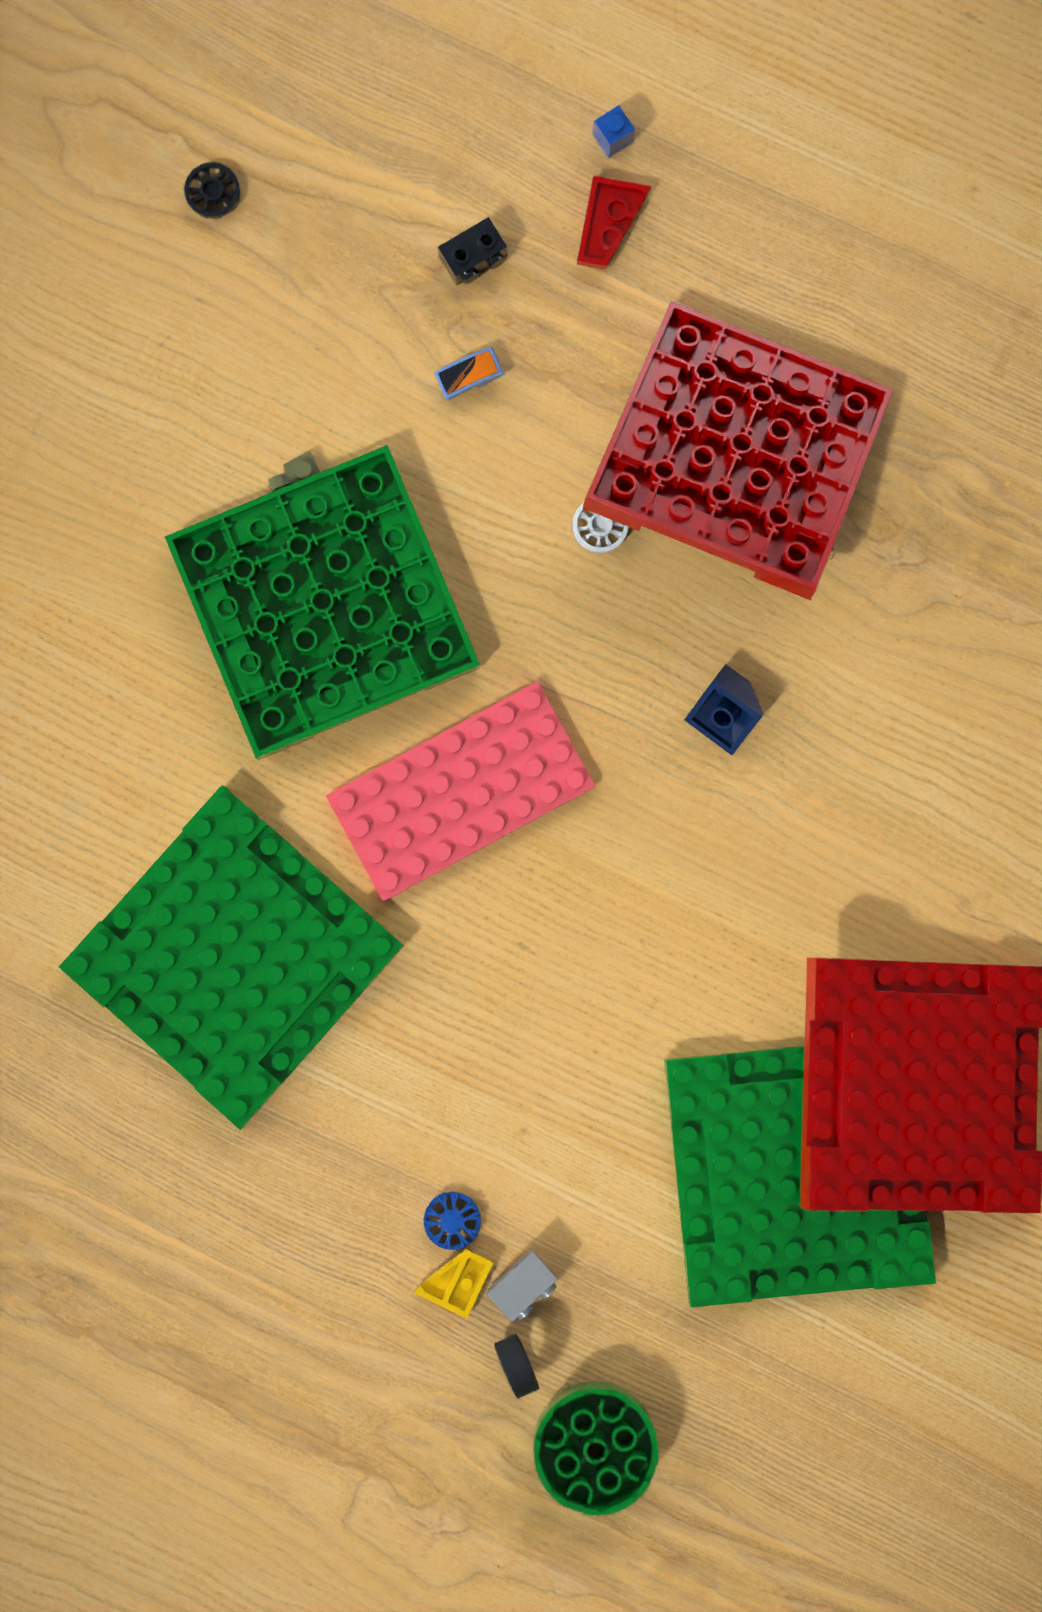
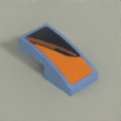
M493 347L473 353L434 372L447 400H452L474 387L480 388L504 375Z

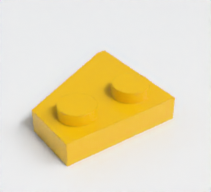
M465 1248L417 1286L414 1294L468 1319L494 1261Z

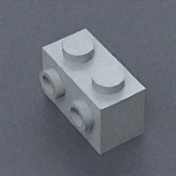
M532 1248L487 1290V1295L511 1322L517 1317L522 1320L534 1309L532 1303L541 1296L545 1299L556 1289L555 1282L558 1278L555 1272Z

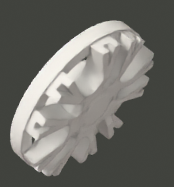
M582 503L574 514L572 525L573 533L578 543L585 549L599 554L608 553L619 547L627 536L628 527L593 512H590L592 517L589 518L583 512L584 503ZM578 518L586 520L588 525L577 527ZM612 526L624 528L623 532L612 530ZM589 529V534L584 537L580 536V533ZM614 534L619 539L612 544L608 539V535ZM590 537L597 539L595 547L586 543ZM605 537L606 547H601L600 538Z

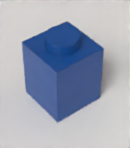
M619 105L594 120L593 136L608 158L633 143L635 128Z

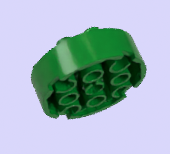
M583 1382L570 1386L558 1393L549 1401L540 1414L533 1438L535 1468L543 1487L559 1504L581 1512L583 1515H609L622 1511L635 1503L651 1484L650 1482L658 1464V1440L647 1410L630 1392L606 1382ZM592 1442H597L604 1446L603 1452L598 1455L588 1453L587 1448Z

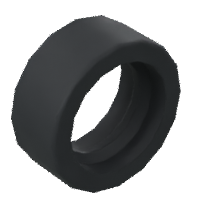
M517 1334L494 1343L500 1364L516 1398L519 1399L539 1390L537 1378Z

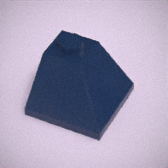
M725 664L684 721L730 755H733L764 713L750 681Z

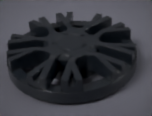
M208 162L197 166L189 173L184 185V194L190 208L201 217L220 219L236 208L240 199V185L236 175L230 168L220 163ZM210 169H219L218 177H210ZM201 171H204L207 177L205 180L199 175ZM228 174L229 177L222 183L221 180ZM193 179L201 183L200 188L190 187ZM234 183L235 191L225 190L227 185ZM201 193V196L190 198V195ZM224 195L233 198L232 201L225 199ZM200 201H205L206 204L202 210L196 206ZM218 203H225L227 207L219 211L217 208ZM209 204H214L213 212H209Z

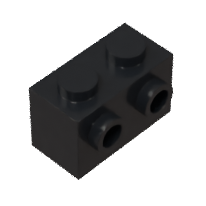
M487 217L438 246V255L456 286L463 282L464 284H469L480 276V272L487 268L495 269L504 263L507 257V245L491 219Z

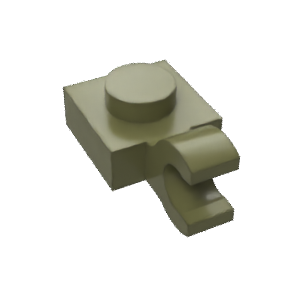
M308 452L283 464L286 473L275 475L268 479L272 492L320 473L311 453Z

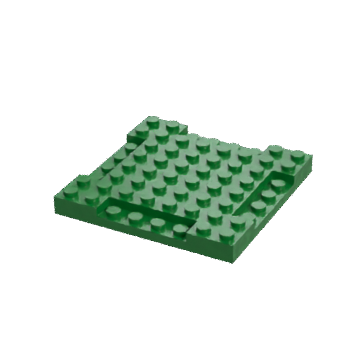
M388 445L164 536L257 760L312 739L319 733L420 691H427L480 669V663Z
M221 785L182 828L180 835L111 912L94 926L59 965V968L103 1008L106 1007L190 1082L201 1096L241 1130L400 952L404 945L229 789Z
M805 1046L664 1059L688 1302L691 1308L752 1302L755 1299L867 1288L877 1290L936 1284L930 1222L927 1220L926 1211H809L800 1208Z

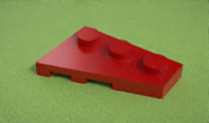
M593 175L577 265L606 270L650 193L651 186Z

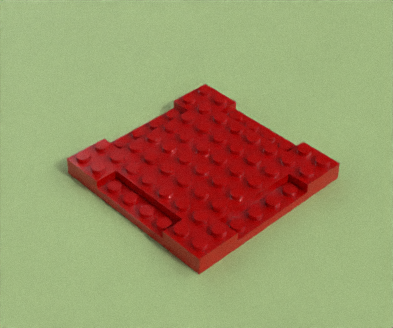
M671 301L587 492L583 509L637 531H640L641 526L754 571V578L811 600L824 571L893 389Z
M807 957L800 1208L809 1211L919 1210L1041 1213L1042 1151L1037 1150L1039 1028H1042V967Z

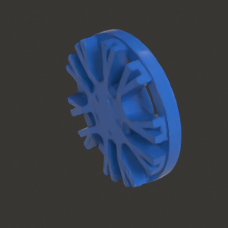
M442 1193L436 1196L426 1208L424 1214L425 1232L429 1239L440 1248L447 1250L464 1248L476 1238L480 1230L481 1216L476 1203L463 1193ZM447 1197H451L453 1208H447ZM458 1198L467 1202L461 1210L456 1209L455 1206ZM438 1201L444 1207L443 1213H438L432 1209ZM473 1208L475 1213L464 1217L463 1212ZM429 1215L440 1217V1222L429 1220ZM466 1220H476L474 1230L465 1226ZM439 1225L441 1226V1232L434 1236L430 1227ZM462 1228L470 1235L468 1239L459 1232ZM444 1231L449 1233L445 1243L439 1241ZM457 1234L461 1243L451 1244V1235Z

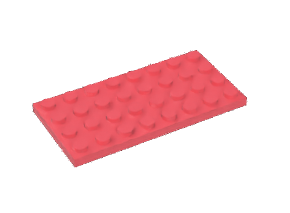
M537 681L326 795L379 896L385 902L595 788V785Z

